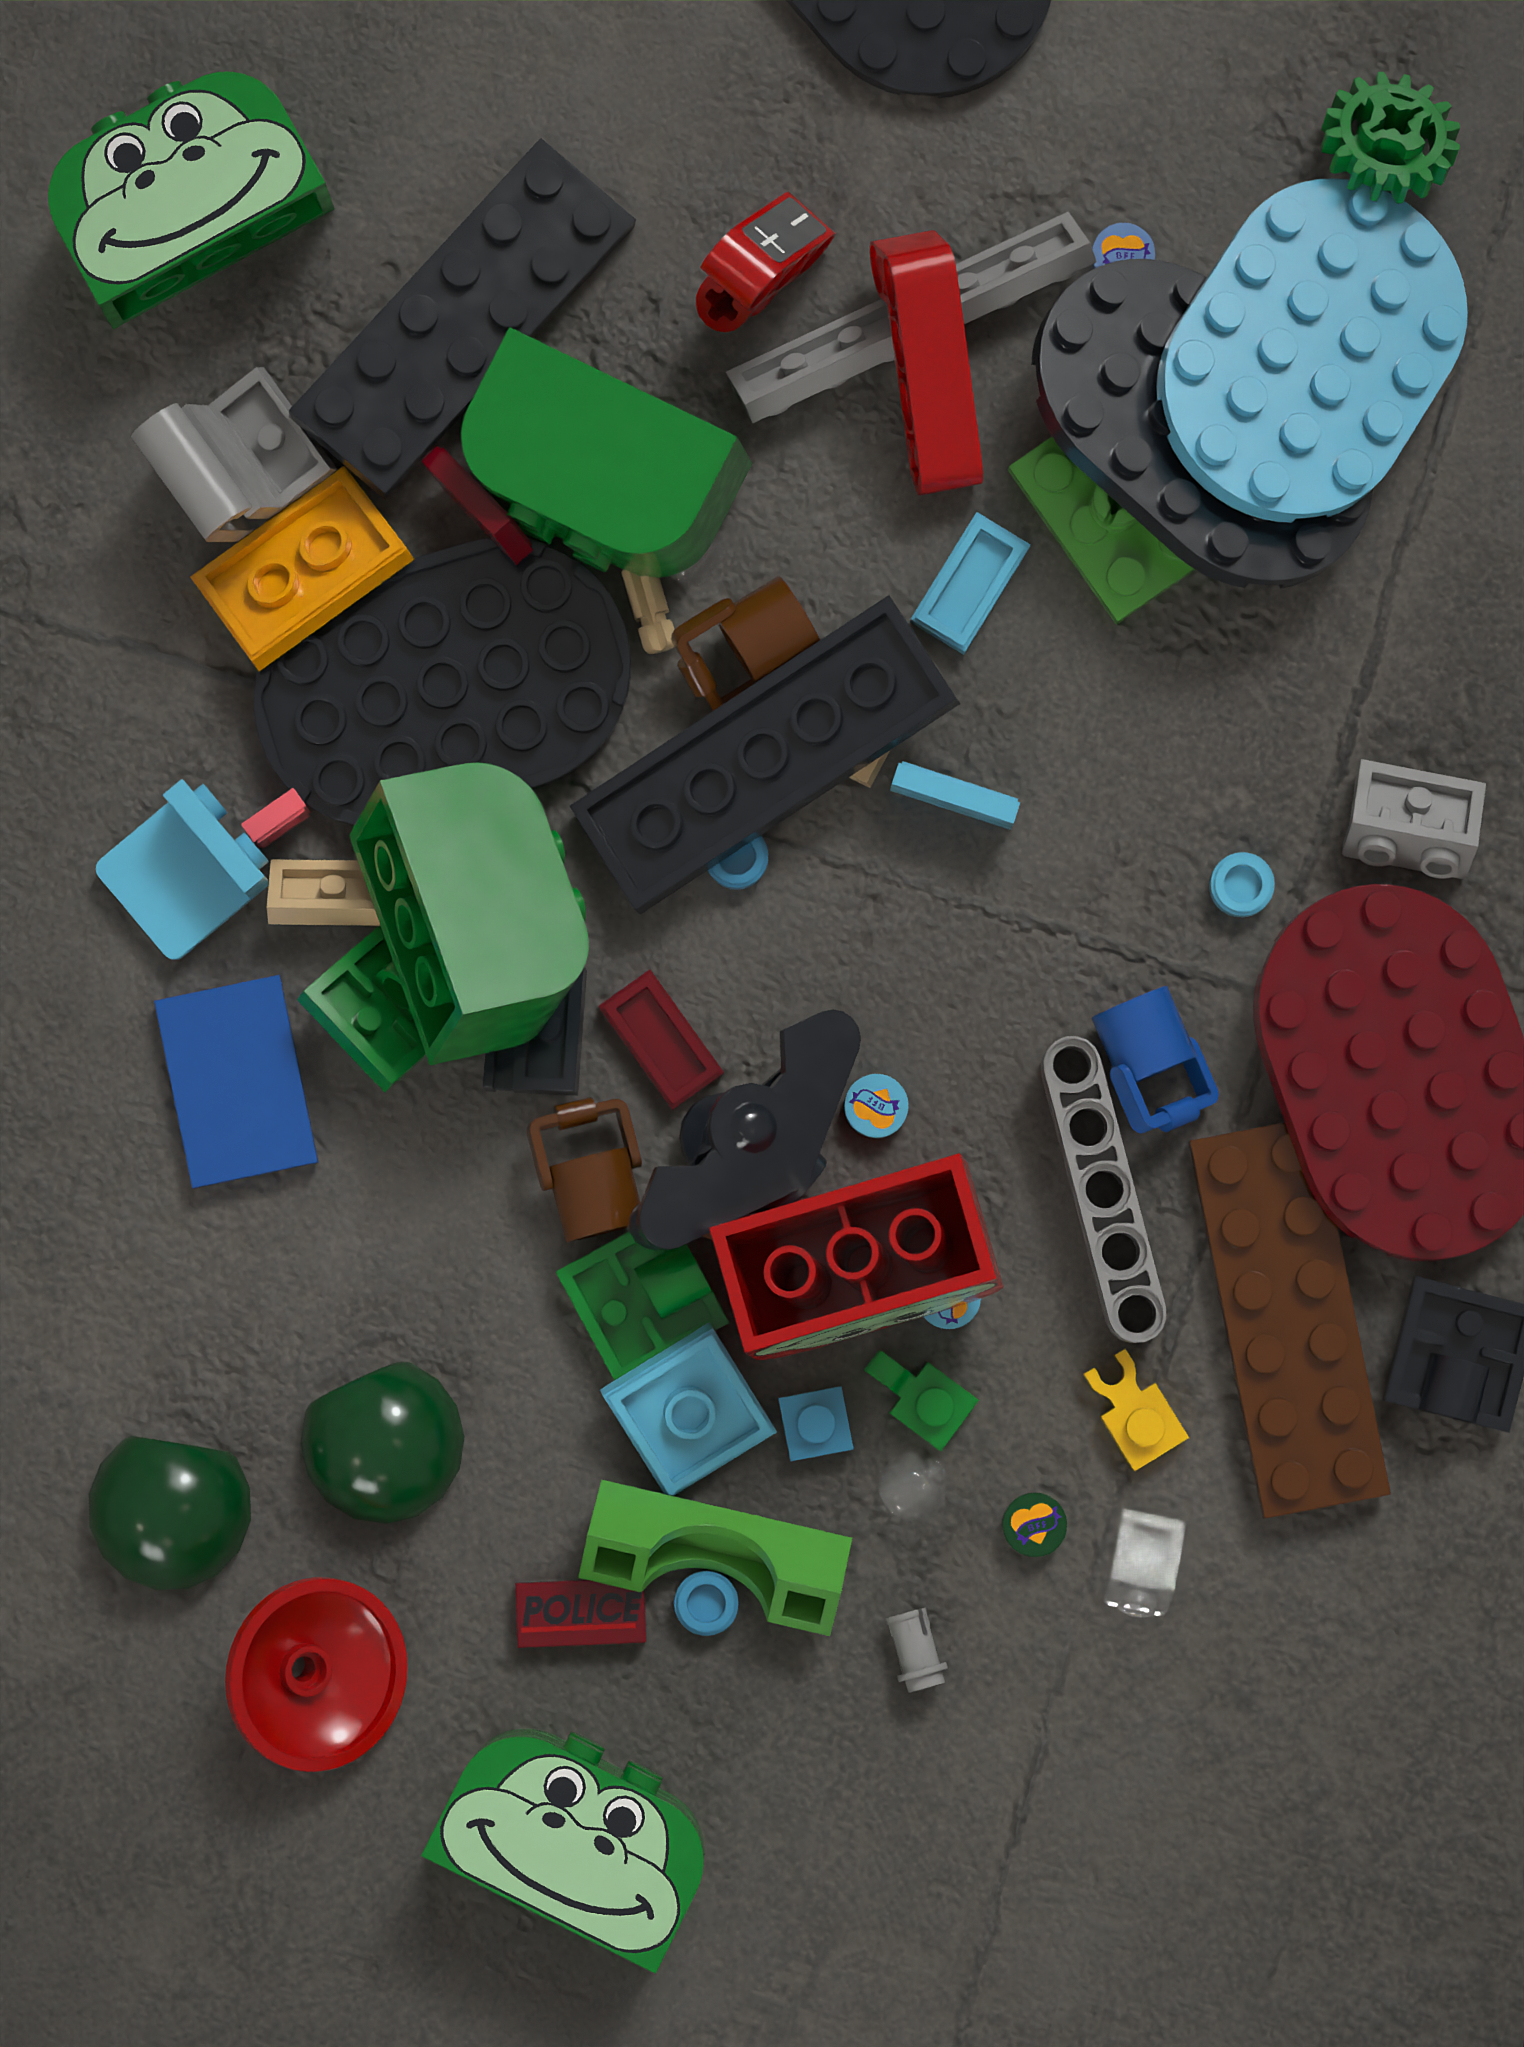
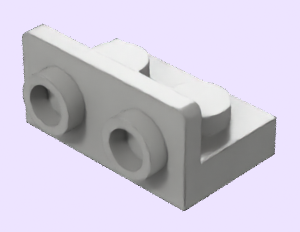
M1361 759L1356 774L1350 822L1343 842L1342 855L1360 859L1362 862L1372 866L1391 865L1422 871L1434 878L1444 879L1453 877L1465 879L1478 849L1486 783Z

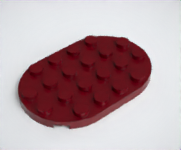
M1369 884L1340 890L1322 898L1296 915L1275 938V943L1266 958L1261 974L1257 977L1253 1000V1022L1260 1054L1307 1184L1319 1206L1344 1233L1351 1238L1356 1237L1372 1248L1387 1253L1386 1256L1410 1261H1437L1468 1254L1485 1247L1510 1230L1524 1215V1036L1496 960L1478 931L1460 913L1436 897L1422 891L1390 884Z

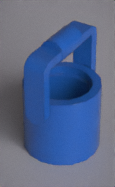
M1163 986L1135 997L1091 1018L1112 1066L1110 1071L1112 1084L1134 1131L1142 1134L1159 1128L1164 1132H1169L1196 1121L1199 1118L1200 1110L1217 1102L1219 1093L1197 1041L1189 1037L1168 986ZM1183 1063L1197 1097L1193 1099L1188 1096L1158 1108L1155 1111V1115L1150 1116L1136 1083Z

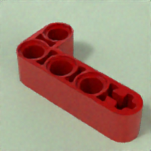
M935 230L870 241L869 254L874 284L880 298L888 307L908 460L916 492L918 495H925L982 484L983 464L958 275L951 247Z

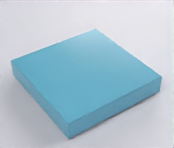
M710 1322L600 1389L604 1399L663 1493L670 1496L678 1494L777 1433Z

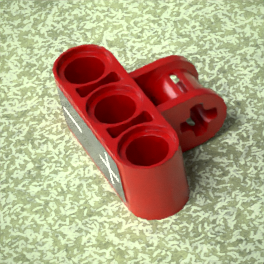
M789 191L785 192L733 227L704 259L700 268L708 276L700 285L696 294L695 306L699 317L705 325L715 331L726 333L738 329L749 317L763 311L782 288L806 272L828 248L835 237V232Z

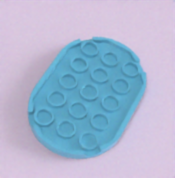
M1331 178L1301 182L1272 195L1251 213L1236 232L1166 342L1158 369L1157 401L1162 400L1164 414L1171 431L1167 438L1173 451L1190 475L1209 493L1236 510L1265 520L1292 523L1296 518H1310L1326 514L1327 517H1330L1353 506L1365 497L1392 467L1459 357L1467 328L1468 311L1464 282L1456 260L1434 226L1407 202L1404 201L1401 204H1397L1392 194L1387 191H1382L1380 198L1376 202L1370 200L1369 186L1362 184L1359 188L1351 191L1347 188L1349 180Z

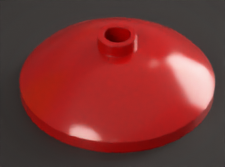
M312 1577L284 1585L270 1593L252 1609L241 1624L232 1642L225 1674L226 1697L231 1717L242 1737L256 1752L269 1761L297 1771L319 1772L346 1765L370 1750L383 1737L398 1713L407 1683L408 1664L405 1642L401 1630L389 1609L374 1594L356 1584L337 1578ZM303 1657L305 1661L304 1670L299 1676L294 1678L292 1666L298 1658Z

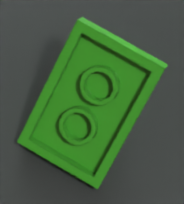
M1050 437L1008 467V472L1116 625L1195 571L1194 568L1171 552L1065 455L1053 437Z

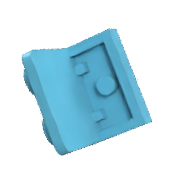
M183 779L163 794V797L168 801L167 804L104 855L96 864L98 877L161 952L172 960L183 958L269 886V880L260 871L269 862L268 859L245 832L235 840L227 832L219 820L228 812L204 784L193 791Z

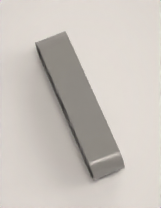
M1066 1036L1055 1041L1044 1053L1040 1064L1041 1077L1105 1322L1110 1332L1119 1340L1128 1343L1146 1342L1158 1335L1166 1321V1306L1100 1055L1096 1047L1087 1039L1078 1036ZM1064 1049L1079 1051L1088 1063L1086 1078L1077 1084L1062 1082L1053 1070L1055 1055ZM1088 1110L1096 1113L1101 1118L1104 1124V1134L1098 1144L1084 1146L1078 1144L1072 1138L1069 1123L1075 1113ZM1105 1172L1117 1179L1120 1185V1196L1114 1206L1100 1208L1094 1206L1089 1201L1086 1195V1184L1094 1173ZM1113 1234H1122L1129 1237L1136 1247L1135 1261L1126 1270L1118 1271L1110 1268L1102 1257L1104 1241ZM1130 1296L1144 1298L1152 1308L1153 1318L1151 1324L1140 1333L1127 1331L1121 1325L1118 1318L1120 1304Z

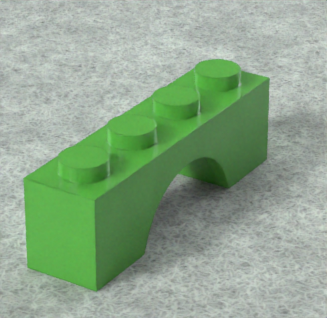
M601 1479L578 1578L642 1592L654 1579L667 1572L684 1568L710 1569L729 1575L749 1588L762 1605L767 1622L830 1636L842 1591L852 1538Z

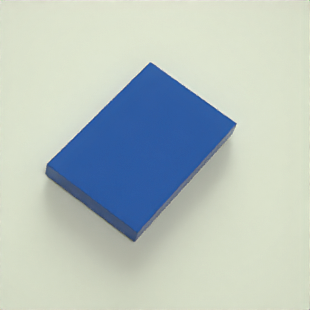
M280 975L154 1001L193 1189L319 1163Z

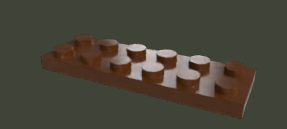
M1285 1122L1190 1140L1188 1143L1262 1518H1271L1391 1495L1338 1226L1326 1215L1313 1196L1304 1177Z

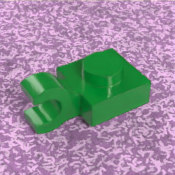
M878 1350L864 1369L866 1373L899 1396L888 1413L939 1451L943 1450L979 1401L927 1361L914 1376L887 1354Z

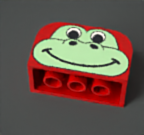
M960 1153L709 1227L744 1352L756 1360L793 1355L979 1300L998 1292L1004 1287L969 1166Z

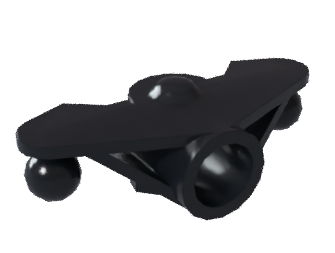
M832 1009L817 1013L781 1030V1068L762 1085L748 1083L734 1086L725 1093L705 1096L689 1108L682 1120L679 1135L683 1156L689 1164L687 1166L654 1167L643 1198L635 1206L629 1217V1232L636 1243L652 1250L677 1248L709 1233V1227L736 1220L751 1212L756 1214L796 1202L812 1186L826 1167L827 1160L820 1154V1151L860 1049L861 1035L859 1027L851 1016L843 1011Z

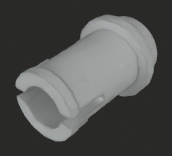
M926 1607L886 1618L902 1674L897 1676L898 1682L905 1681L908 1693L945 1683L942 1670L947 1669L948 1666L946 1662H939Z

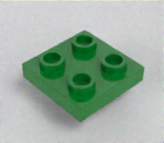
M381 926L374 929L310 984L297 999L384 1093L426 1057Z
M627 1232L556 1271L614 1381L709 1322L715 1331L729 1324L687 1244L669 1250H652L636 1243L630 1232Z

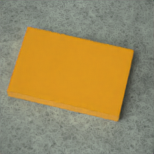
M343 466L198 570L190 578L257 670L261 671L408 565L414 558L346 467Z

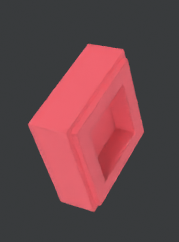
M292 788L241 825L258 848L262 847L264 849L310 817L309 813L311 811L296 790Z

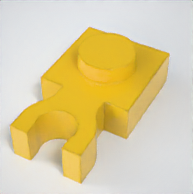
M1123 1349L1113 1355L1123 1370L1122 1378L1118 1383L1114 1385L1105 1384L1100 1379L1095 1368L1085 1372L1083 1376L1090 1387L1098 1394L1109 1399L1114 1407L1101 1415L1100 1418L1132 1470L1136 1471L1187 1440L1189 1436L1156 1383L1151 1384L1142 1391L1136 1384L1135 1364L1127 1350Z

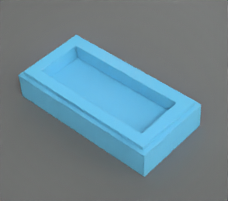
M976 512L911 617L910 622L964 655L1028 552L1031 544Z
M902 761V764L898 763L890 789L892 792L1011 830L1020 805L1018 798Z

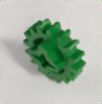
M1384 72L1377 73L1373 86H1369L1361 77L1354 78L1349 92L1340 89L1336 92L1332 106L1327 109L1321 131L1325 133L1320 147L1321 153L1334 154L1329 168L1331 173L1336 174L1347 171L1351 175L1347 188L1353 191L1362 184L1370 187V200L1376 202L1380 198L1382 191H1391L1392 197L1397 204L1404 202L1408 189H1412L1421 199L1427 197L1432 183L1442 186L1460 148V144L1455 142L1460 130L1459 122L1446 121L1451 104L1448 101L1433 104L1430 101V97L1434 87L1429 84L1422 87L1419 91L1411 89L1410 75L1404 74L1399 80L1398 85L1390 84ZM1356 119L1359 124L1356 130L1357 135L1353 136L1351 123ZM1428 139L1430 152L1425 156L1422 151L1425 145L1424 140Z

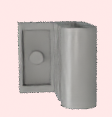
M264 367L254 368L209 405L186 404L181 408L178 403H175L160 410L142 423L131 435L132 440L206 542H239L337 470L320 444L289 418V409L292 405Z

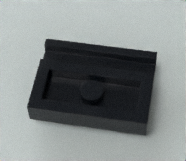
M585 967L544 1028L534 1038L515 1047L485 1053L483 1088L487 1092L499 1090L514 1091L515 1093L578 1096L587 970Z

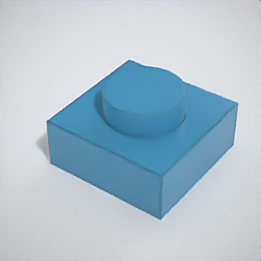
M842 1386L778 1398L790 1461L853 1450Z

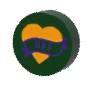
M1030 1492L1016 1497L1007 1506L1002 1519V1530L1006 1541L1014 1550L1025 1556L1041 1557L1052 1553L1061 1545L1067 1531V1519L1063 1508L1055 1499L1046 1494Z

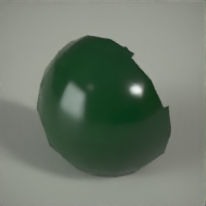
M400 1361L359 1377L311 1402L305 1411L300 1446L308 1478L327 1503L353 1519L390 1524L417 1517L444 1497L460 1470L465 1436L457 1405L439 1380L410 1362Z
M130 1436L123 1439L102 1461L89 1492V1527L102 1557L125 1579L154 1590L188 1589L218 1575L240 1551L251 1522L249 1484L238 1459L231 1452Z

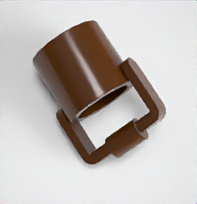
M780 576L775 577L735 603L730 598L718 601L678 626L671 636L672 643L681 657L677 663L679 670L694 696L704 697L713 711L820 641L804 609ZM715 625H718L731 650L751 678L721 698L715 690L717 683L700 653L694 652L688 643Z
M588 1097L555 1105L554 1114L541 1116L531 1121L527 1127V1138L538 1181L542 1191L553 1189L566 1243L629 1228V1217L635 1206L640 1203L632 1169L642 1167V1160L627 1104L620 1099L594 1103L593 1098ZM616 1113L624 1148L576 1158L549 1167L540 1131L558 1127L561 1131L597 1122L599 1116Z

